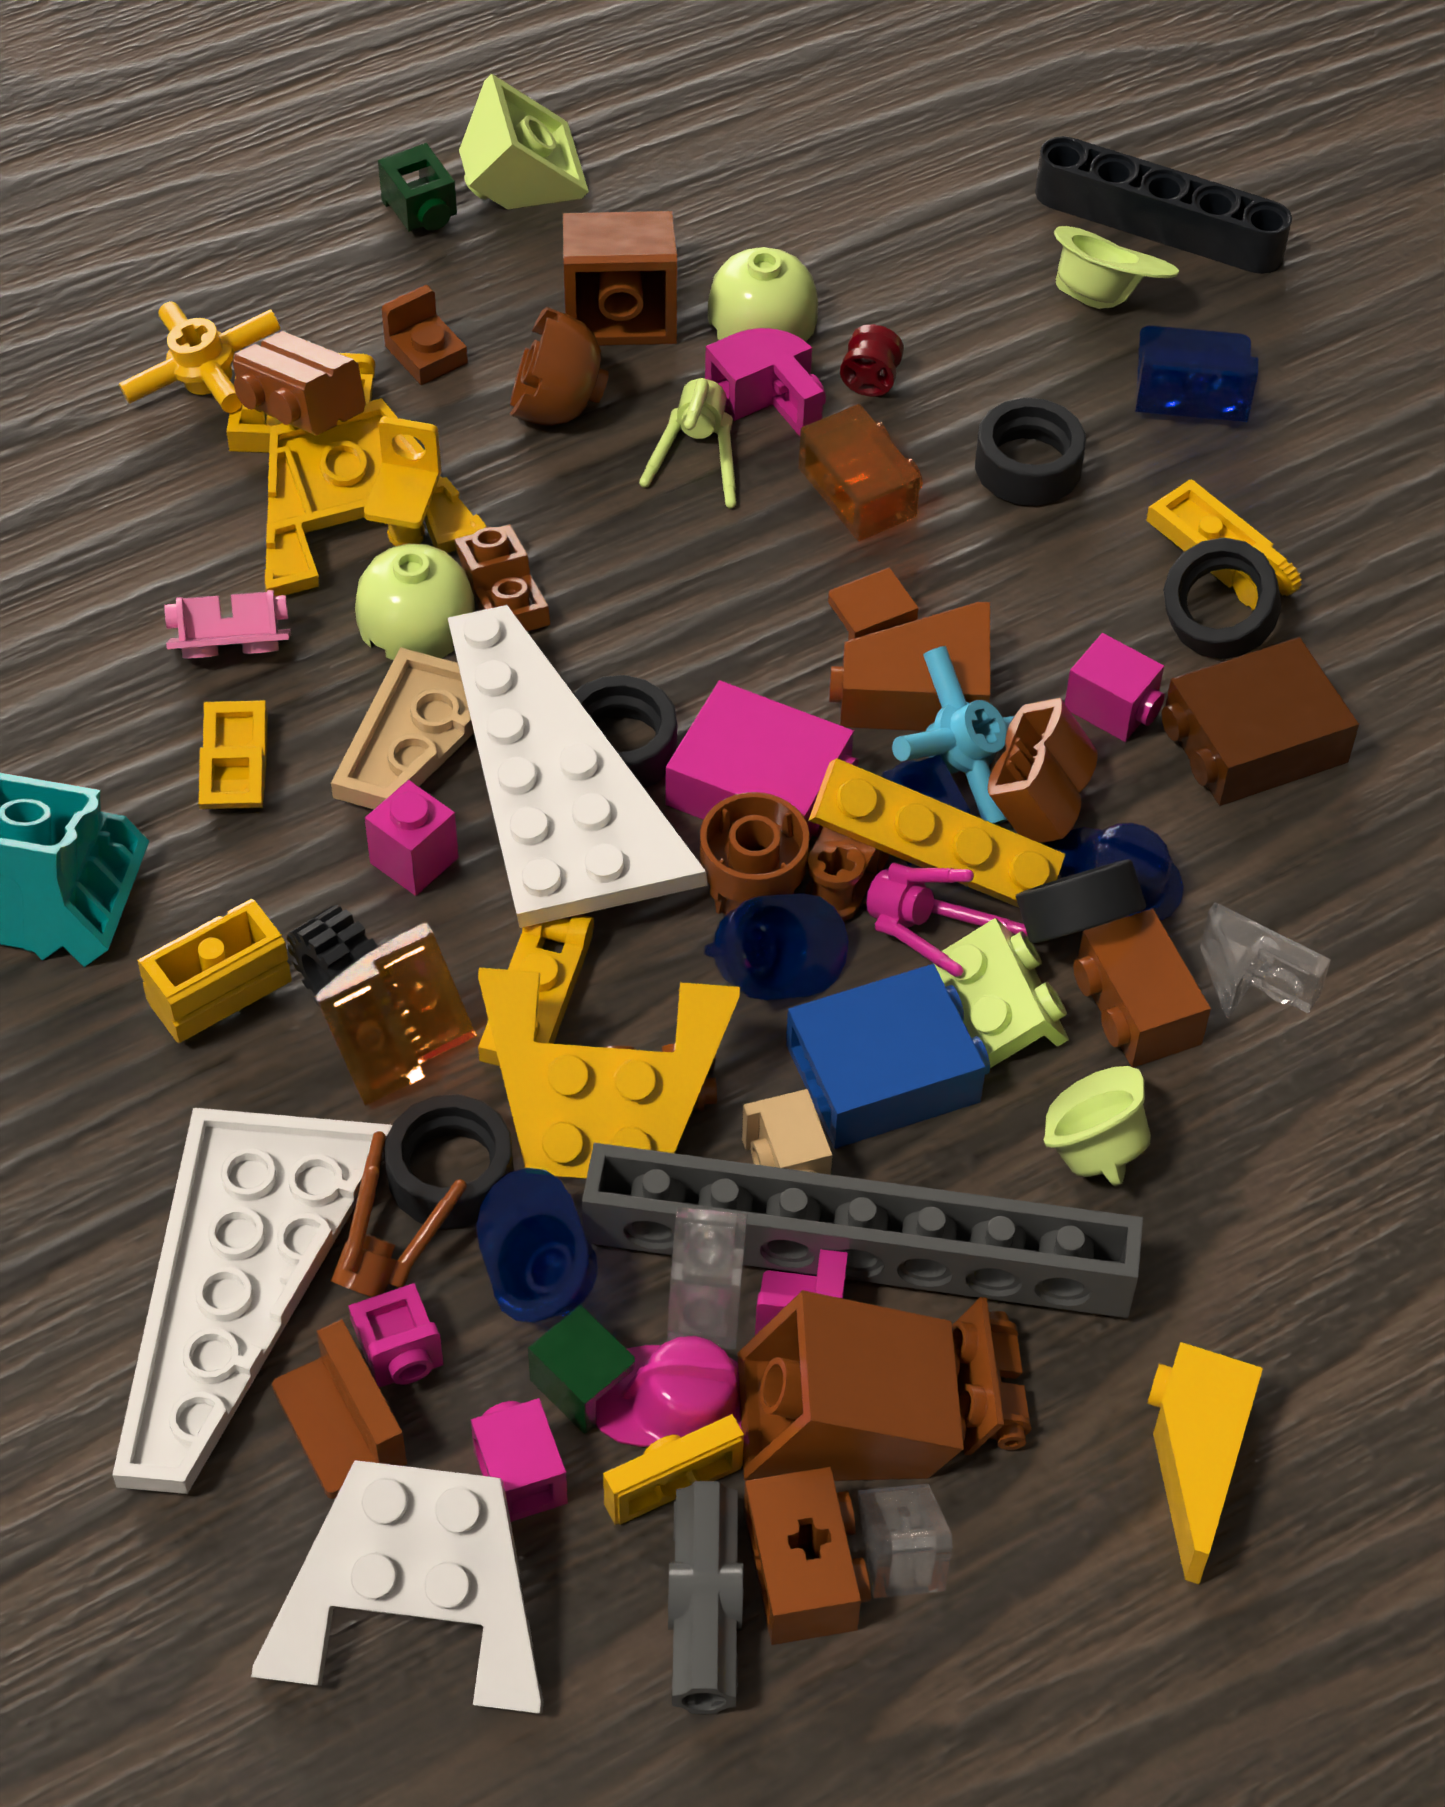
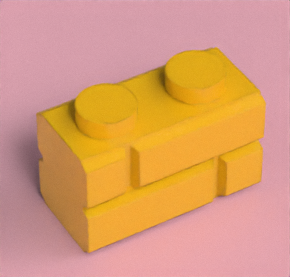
M253 899L229 910L228 915L224 917L218 916L137 960L140 974L144 981L142 983L146 999L178 1043L185 1041L292 981L290 966L287 962L286 942Z

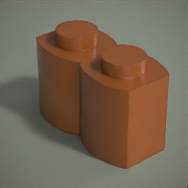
M1055 698L1025 704L1020 708L1012 719L1006 733L1005 745L1007 750L996 762L988 781L989 796L1019 835L1038 843L1063 839L1072 830L1081 809L1080 792L1090 782L1098 759L1096 747L1062 699Z

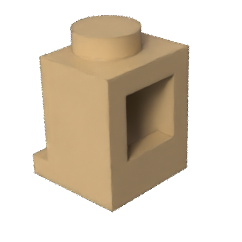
M808 1089L743 1105L742 1141L745 1150H751L754 1164L831 1175L832 1152Z

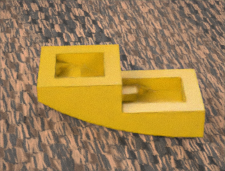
M265 700L204 702L203 747H200L199 757L200 809L263 808L268 710Z

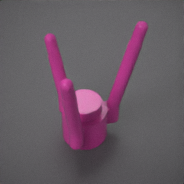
M892 863L889 870H882L875 876L868 891L867 910L870 916L877 919L875 923L876 931L896 937L955 977L963 974V967L938 948L909 930L908 927H912L914 924L921 925L925 923L930 914L934 913L978 926H983L996 918L1014 935L1020 931L1027 935L1025 925L1022 923L934 899L932 890L927 888L924 883L970 882L974 878V873L969 869L911 868Z

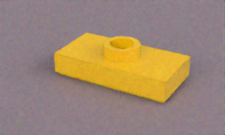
M733 1414L683 1437L679 1435L665 1436L652 1443L644 1451L643 1455L604 1472V1505L614 1524L619 1523L621 1525L675 1500L676 1489L688 1487L695 1481H716L740 1470L743 1466L744 1433Z

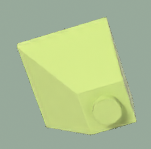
M491 74L484 81L459 149L465 171L464 179L469 189L479 198L484 200L489 198L506 209L582 199L589 191L568 122Z

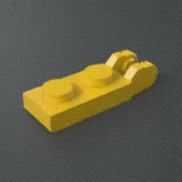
M1188 480L1149 506L1146 521L1184 552L1202 541L1230 538L1245 541L1264 553L1275 570L1279 592L1282 596H1289L1300 589L1302 585L1300 573H1298L1297 568L1292 563H1288L1287 559L1273 548V543L1194 480ZM1233 569L1210 572L1229 588L1233 586L1239 601L1246 606H1250L1252 611L1255 609L1258 600L1257 586L1248 574Z

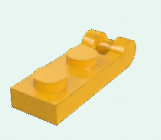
M575 915L571 919L562 918L522 928V933L508 970L540 972L535 1042L554 1044L590 946L594 929V918ZM545 939L564 943L562 952L557 953L542 949ZM488 1020L478 1046L479 1061L500 1066Z

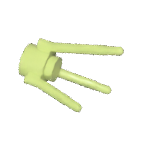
M699 378L691 380L684 386L679 407L671 411L669 423L640 478L639 484L641 487L646 488L651 484L679 430H683L688 436L697 439L707 438L715 432L718 434L725 505L729 509L736 506V486L730 436L733 418L724 412L726 393L718 383L709 379Z

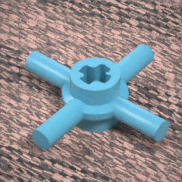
M942 646L924 653L923 656L942 708L937 713L935 722L930 724L925 732L895 738L892 744L893 754L899 761L929 757L933 764L943 772L950 774L959 771L965 772L981 819L999 825L1007 821V819L989 796L988 781L991 774L989 765L993 762L996 752L1004 747L1006 733L1014 716L1002 718L999 711L993 705L983 700H975L971 703L966 702L947 647Z

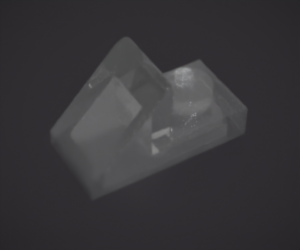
M1214 902L1208 912L1200 949L1225 1016L1230 1018L1251 985L1264 991L1273 1000L1283 1004H1290L1309 1014L1320 997L1331 959Z

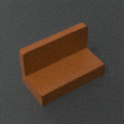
M343 1319L317 1330L321 1358L281 1375L272 1382L274 1394L326 1496L330 1499L337 1497L355 1460L398 1466L407 1465L403 1432Z

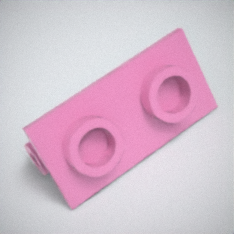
M274 590L231 594L233 617L221 618L219 596L176 598V604L165 605V621L167 629L178 628L179 638H170L166 643L167 649L181 648L182 658L219 655L218 645L242 643L243 653L246 654L278 651V640H289L291 636L290 629L278 630L277 620L288 619L286 595L274 596Z

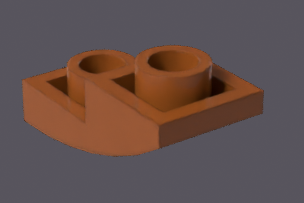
M510 524L501 527L483 528L474 534L454 539L461 565L465 570L480 611L507 605L526 631L551 625L548 604L530 575L528 555Z

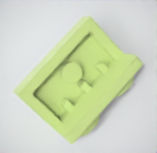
M994 918L942 950L949 958L963 967V974L955 977L943 968L935 965L944 985H953L957 990L964 1010L963 1022L970 1036H978L984 1043L990 1061V1068L1043 1036L1047 1037L1057 1047L1069 1040L1059 1020L1067 1015L1066 1009L1053 987L1048 982L1041 983L1035 968L1041 965L1042 961L1033 943L1029 941L1024 932L1020 931L1014 935L1000 921Z

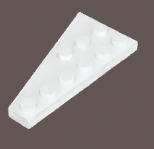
M504 605L449 617L448 623L519 927H527L708 886L705 869L510 608Z
M193 1108L113 1470L116 1488L188 1494L355 1208L373 1134L381 1131L387 1138L392 1125ZM385 1144L382 1153V1160L385 1156Z

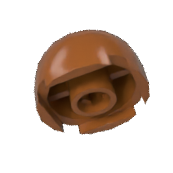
M546 307L541 311L532 329V332L541 334L542 337L540 341L534 340L530 349L525 347L511 395L510 405L514 406V408L510 412V416L534 424L554 426L566 424L581 415L589 401L599 403L606 388L609 371L600 368L601 349L595 334L583 322L568 314Z

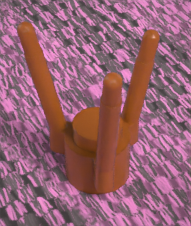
M381 1131L373 1134L348 1241L344 1245L331 1279L332 1282L370 1297L385 1293L388 1284L399 1288L405 1286L412 1266L467 1188L464 1180H456L399 1259L391 1258L396 1247L395 1244L366 1234L376 1195L375 1191L386 1140L385 1134Z

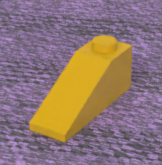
M1180 1342L1173 1367L1159 1363L1147 1404L1160 1408L1153 1436L1184 1577L1187 1581L1199 1584L1212 1547L1263 1368Z

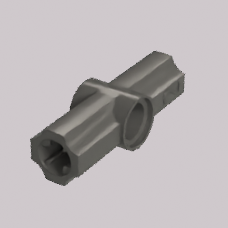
M695 1481L688 1487L676 1489V1501H674L673 1541H675V1562H669L668 1630H673L672 1706L688 1710L691 1714H717L726 1708L736 1707V1694H738L737 1631H742L743 1563H737L738 1490L727 1488L717 1481Z

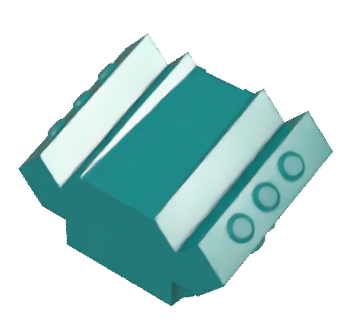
M0 773L1 945L32 951L42 961L63 946L83 967L108 951L149 840L126 816L101 812L100 790Z

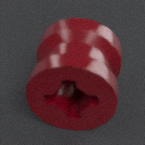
M875 324L863 325L855 329L848 343V352L840 366V376L843 383L850 390L870 397L881 396L889 392L896 379V368L901 363L904 354V345L901 338L894 331Z

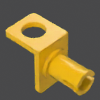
M383 416L378 425L382 464L365 505L364 517L369 521L388 524L387 535L389 541L395 546L408 543L420 544L423 541V535H425L423 521L441 475L438 428L433 424ZM398 435L413 436L422 442L425 451L421 453L407 452L395 443L394 437Z

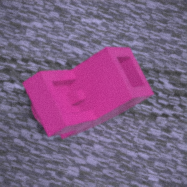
M755 328L740 331L706 346L705 379L718 383L726 393L724 410L732 416L734 421L773 405L802 440L822 430L823 405L826 403V394L818 377L811 374L812 347L803 339L778 329Z

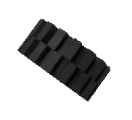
M331 906L290 931L287 935V940L290 943L287 945L288 951L295 958L292 961L294 967L304 977L301 981L307 990L309 988L315 995L313 1000L319 1008L323 1006L326 1010V1016L332 1022L336 1021L338 1027L343 1031L348 1030L349 1033H352L397 1004L398 992L393 988L397 985L394 977L386 971L390 967L385 957L378 955L375 949L379 947L373 938L368 939L366 937L364 926L359 921L354 923L352 914L346 909L342 911L341 906Z

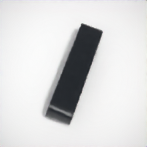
M1071 137L1051 138L1042 145L1040 150L1035 194L1037 199L1049 208L1253 273H1271L1278 270L1283 264L1292 215L1290 210L1281 203Z

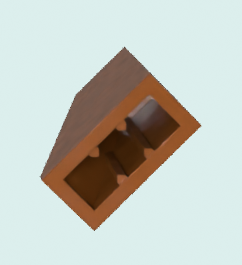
M975 602L845 641L843 666H831L829 702L841 703L840 726L846 728L926 731L927 727L935 722L937 713L942 707L923 654L942 646L947 647L966 702L971 703L975 700H983L990 703V602Z

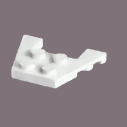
M355 1460L253 1664L251 1677L322 1686L332 1615L335 1607L476 1624L483 1626L473 1705L542 1714L543 1697L537 1676L529 1620L526 1616L519 1577V1565L503 1480L496 1477Z

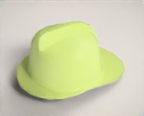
M1059 226L1054 231L1056 239L1063 245L1056 276V285L1061 291L1088 306L1098 309L1115 307L1129 298L1144 276L1172 278L1179 274L1176 266L1165 260L1120 247L1103 237L1083 229Z
M1119 1066L1095 1072L1072 1084L1060 1093L1050 1105L1046 1115L1044 1143L1046 1147L1055 1148L1071 1171L1077 1176L1091 1177L1104 1174L1112 1185L1118 1186L1123 1182L1126 1164L1140 1156L1150 1145L1151 1135L1143 1106L1145 1100V1080L1140 1070L1131 1066Z

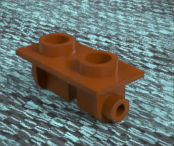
M980 1297L952 1324L954 1350L958 1353L960 1360L957 1378L960 1413L963 1415L966 1423V1434L963 1443L964 1455H972L989 1438L997 1439L999 1448L1004 1450L1021 1448L1026 1444V1435L1032 1429L1028 1414L1025 1386L1001 1382V1377L1017 1379L1023 1373L1017 1325L1009 1321V1316L1006 1312H989L987 1298Z

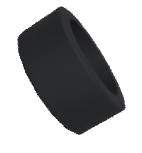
M1024 397L1005 401L989 410L979 424L975 459L976 473L981 484L991 493L1013 504L1038 506L1056 502L1071 493L1081 478L1086 433L1075 415L1064 406L1049 400ZM1022 438L1035 439L1052 445L1063 456L1050 463L1040 465L1023 464L1008 458L997 448L1012 440Z
M1230 538L1202 541L1183 552L1169 569L1163 589L1165 607L1170 624L1181 642L1199 655L1218 659L1242 656L1262 645L1276 628L1282 607L1275 570L1264 553L1245 541ZM1222 569L1243 571L1252 578L1258 592L1257 604L1250 616L1235 626L1220 629L1205 627L1196 622L1188 610L1187 602L1189 591L1195 582L1211 571Z
M618 675L593 680L582 685L574 693L595 723L609 717L625 716L638 719L652 727L656 736L647 745L633 751L617 753L644 789L656 784L666 775V766L677 749L678 725L675 706L662 689L645 679Z
M1129 859L1067 876L1016 894V900L1031 943L1043 942L1080 932L1129 916L1146 908L1133 862Z
M460 1094L432 1096L411 1105L393 1122L385 1141V1162L389 1190L399 1208L422 1224H424L451 1187L439 1188L421 1182L410 1170L411 1155L424 1143L440 1136H464L478 1141L487 1148L490 1157L488 1169L478 1179L467 1183L465 1192L457 1201L440 1229L468 1227L490 1217L506 1201L514 1182L511 1132L503 1118L482 1100Z

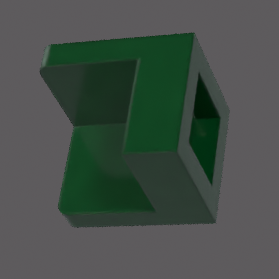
M581 1305L528 1347L530 1381L584 1434L596 1426V1401L635 1368L634 1356Z

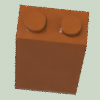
M672 211L563 213L565 314L583 322L595 334L599 346L677 344V250Z
M802 1290L737 1353L741 1430L744 1433L743 1469L745 1481L830 1466L834 1481L928 1479L964 1449L966 1423L963 1415L960 1413L957 1384L960 1360L958 1353L954 1350L952 1322L949 1320Z

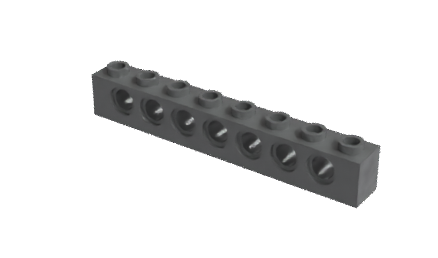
M601 1143L593 1144L582 1199L583 1243L817 1275L820 1249L848 1252L845 1279L979 1298L986 1297L993 1300L1128 1318L1139 1274L1143 1217Z

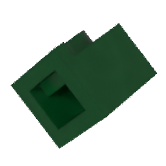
M427 143L378 159L381 200L386 207L391 206L408 232L421 227L429 231L438 230L448 223L451 216L457 215L455 181ZM419 170V179L406 183L402 176Z

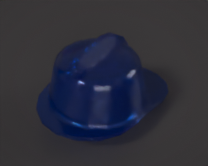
M1119 823L1104 830L1086 827L1075 828L1063 839L1047 841L1043 844L1065 854L1057 880L1129 859L1133 862L1146 903V908L1137 913L1154 909L1159 920L1162 921L1170 917L1181 903L1184 885L1180 872L1172 862L1167 845L1157 833L1146 826L1135 823Z
M803 893L757 896L743 901L738 908L728 912L719 922L714 933L713 942L705 945L703 951L704 955L714 958L715 965L721 976L731 985L740 987V991L747 997L759 1000L808 997L825 991L838 979L846 963L849 941L845 923L837 910L820 896Z
M526 1167L508 1173L492 1186L481 1204L476 1227L479 1248L492 1284L494 1296L501 1311L515 1321L536 1323L560 1315L567 1316L578 1306H582V1303L593 1290L598 1275L597 1255L585 1235L572 1196L562 1180L543 1169Z

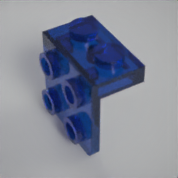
M1162 326L1143 327L1140 331L1138 346L1135 412L1248 422L1258 377V357H1251L1250 338L1239 333Z

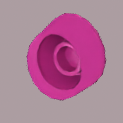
M697 1336L676 1337L661 1345L626 1348L635 1358L634 1370L596 1401V1426L598 1429L618 1443L638 1447H649L655 1441L669 1435L683 1437L733 1414L741 1428L738 1363L711 1340Z

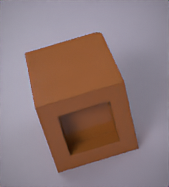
M890 567L829 591L828 603L848 630V640L918 620V606Z

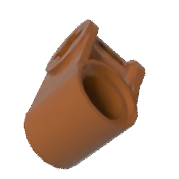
M823 827L818 840L809 853L807 862L811 879L805 890L804 904L808 913L820 922L829 924L844 923L852 919L859 911L873 879L884 869L890 854Z

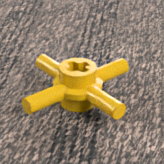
M167 302L163 304L158 314L170 332L167 337L169 351L166 361L119 383L127 402L131 404L178 380L183 382L185 388L193 394L206 395L212 393L225 412L232 413L237 411L242 406V403L236 395L233 383L230 381L233 375L231 362L234 352L281 330L272 310L270 309L221 333L217 331L215 324L208 319L193 318L188 320L177 303Z

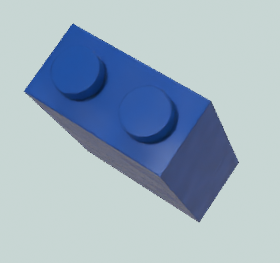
M934 964L788 1008L786 1046L806 1089L810 1093L814 1107L834 1149L981 1102L984 1077L990 1072L987 1050L978 1036H970L963 1022L964 1010L960 996L953 985H944Z

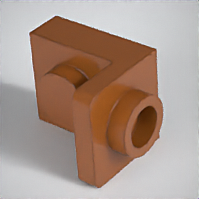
M428 285L401 295L382 306L385 347L420 385L468 363L467 346L437 315L435 292Z

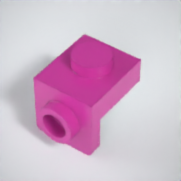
M415 1283L348 1305L351 1322L371 1374L379 1388L391 1383L409 1384L427 1376L432 1369L443 1366L439 1331L436 1324L429 1321Z

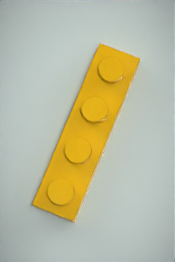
M838 758L829 762L808 820L922 868L969 869L974 873L973 880L958 883L1018 908L1016 894L1057 880L1065 854Z

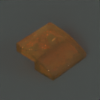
M426 921L403 932L363 956L335 977L315 996L365 1106L425 1078L419 1064L477 1037L434 933Z

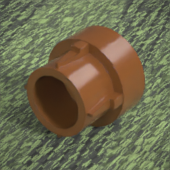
M747 792L730 796L717 803L708 812L703 820L700 831V864L706 871L707 882L710 885V895L715 901L716 913L720 914L723 912L728 917L744 923L767 922L778 916L784 918L788 906L794 899V890L800 885L807 871L809 854V829L807 822L795 806L778 796L760 792Z

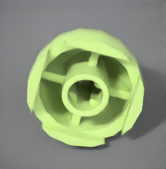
M766 247L743 250L732 255L714 276L708 299L709 324H712L717 329V338L719 340L748 329L771 328L789 332L806 342L814 333L817 322L818 298L812 275L797 257L783 250Z
M408 543L389 548L376 556L359 578L355 613L362 639L369 647H371L370 641H372L377 647L385 649L386 657L392 660L395 659L400 647L438 658L447 656L454 651L448 618L475 612L474 596L465 570L445 551L428 544Z

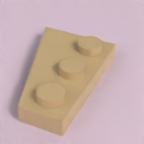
M400 647L331 782L333 798L375 809L407 780H410L419 787L474 733L457 662Z

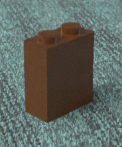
M1300 637L1172 678L1166 704L1161 711L1162 723L1168 737L1172 741L1180 743L1190 759L1191 770L1196 781L1201 786L1208 787L1219 806L1348 763L1359 728L1358 721Z

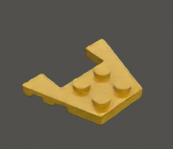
M382 398L366 402L363 413L345 422L338 420L337 426L317 436L290 424L285 425L281 423L270 426L265 592L267 590H274V596H281L319 587V575L304 533L365 518L364 508L382 464L378 425L383 416L398 418ZM398 435L394 437L395 443L407 452L421 453L425 451L413 436ZM440 476L424 521L433 546L448 553L456 550L454 539L474 534L478 530L486 528V525L477 514L473 516L459 499V491L447 477L442 478Z
M479 968L478 979L527 1174L587 1178L594 1143L675 1153L739 1000L740 987L680 982L675 1051H644L535 1042L540 972Z

